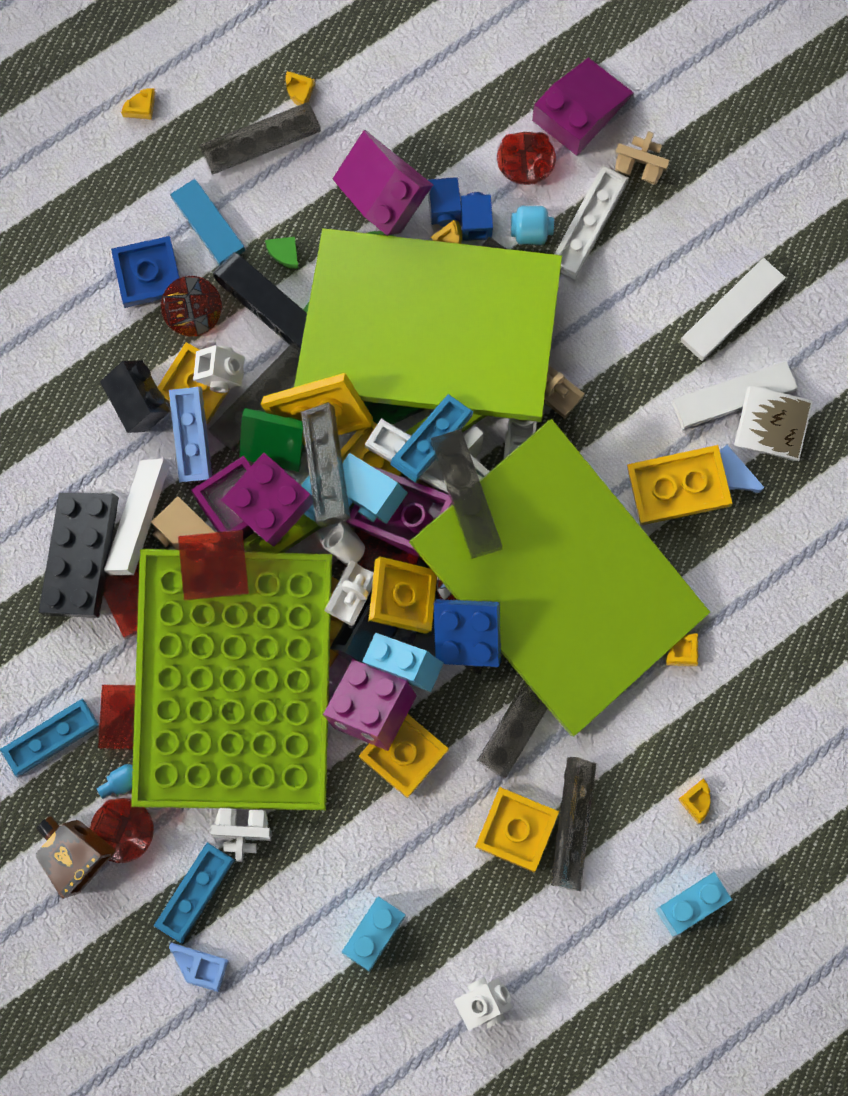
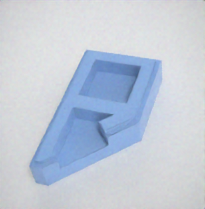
M728 445L720 450L729 490L739 489L760 493L764 489V486Z
M170 942L169 948L186 982L219 992L229 960Z

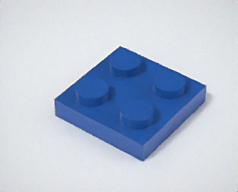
M170 236L111 249L124 308L163 300V296L177 292L178 294H183Z
M436 599L434 602L435 657L448 665L499 667L501 664L500 602Z

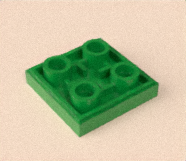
M245 408L242 414L239 458L244 456L247 461L255 462L265 453L282 469L299 472L302 464L305 422L292 417H282L261 410L256 411Z

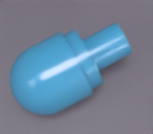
M125 764L110 772V775L107 776L108 782L97 788L102 799L114 792L119 796L132 790L133 765Z

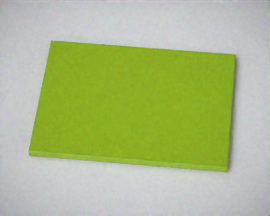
M322 228L294 387L346 373L362 401L435 410L449 394L472 410L473 414L542 422L562 255Z
M552 419L547 421L409 541L457 600L500 602L501 653L570 736L573 737L710 613L704 603Z
M140 549L131 807L326 810L328 720L324 717L323 713L329 703L331 614L324 610L331 598L332 554Z

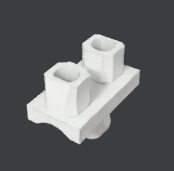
M353 560L349 561L324 611L353 626L372 590L374 572L361 567Z
M219 808L216 825H211L210 835H213V838L237 839L236 842H224V852H235L236 862H243L244 853H256L257 844L245 843V840L271 841L272 831L268 828V817L265 810H249L248 827L236 826V809Z

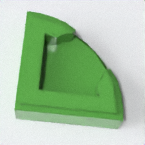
M295 237L265 240L267 251L273 259L287 268H298Z

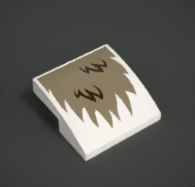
M748 386L734 446L758 453L771 454L792 461H799L813 401Z

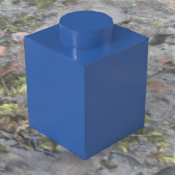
M458 177L429 179L428 181L433 184L428 192L431 225L438 224L441 227H445L453 220L460 223L462 210Z
M472 192L466 196H461L462 241L492 240L491 194L484 195L481 192Z

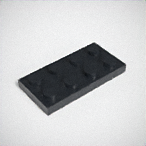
M59 493L38 613L44 616L100 618L107 574L104 568L111 550L119 497L115 494Z

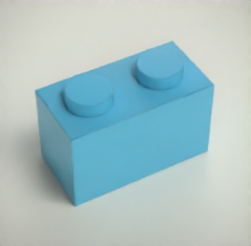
M351 453L348 454L328 483L337 491L334 497L348 507L354 503L360 507L358 512L372 522L378 518L385 524L388 523L408 493L398 482Z
M378 633L374 634L362 661L368 666L407 680L410 685L429 692L432 691L444 664L425 650Z
M713 872L655 910L672 937L730 902L732 898L715 872Z
M377 896L341 953L370 972L405 919V914Z

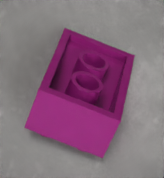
M588 57L556 81L534 104L532 121L578 156L632 97L634 92Z
M363 130L332 178L361 214L387 236L402 233L433 186L431 182L366 130Z
M373 466V468L398 482L408 493L387 524L378 518L374 522L368 520L358 512L360 507L354 504L346 522L401 550L422 558L409 541L451 506L456 499L443 492Z

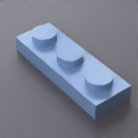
M202 387L169 390L179 482L207 480L212 477Z

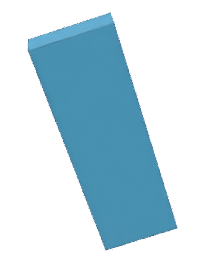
M196 179L170 194L173 202L219 266L233 252L240 255L245 251L241 241Z
M448 394L391 459L390 465L416 483L471 419L473 411Z
M82 698L7 744L0 751L15 776L20 777L94 731L100 725Z
M206 843L157 919L154 927L182 944L235 860L211 844Z

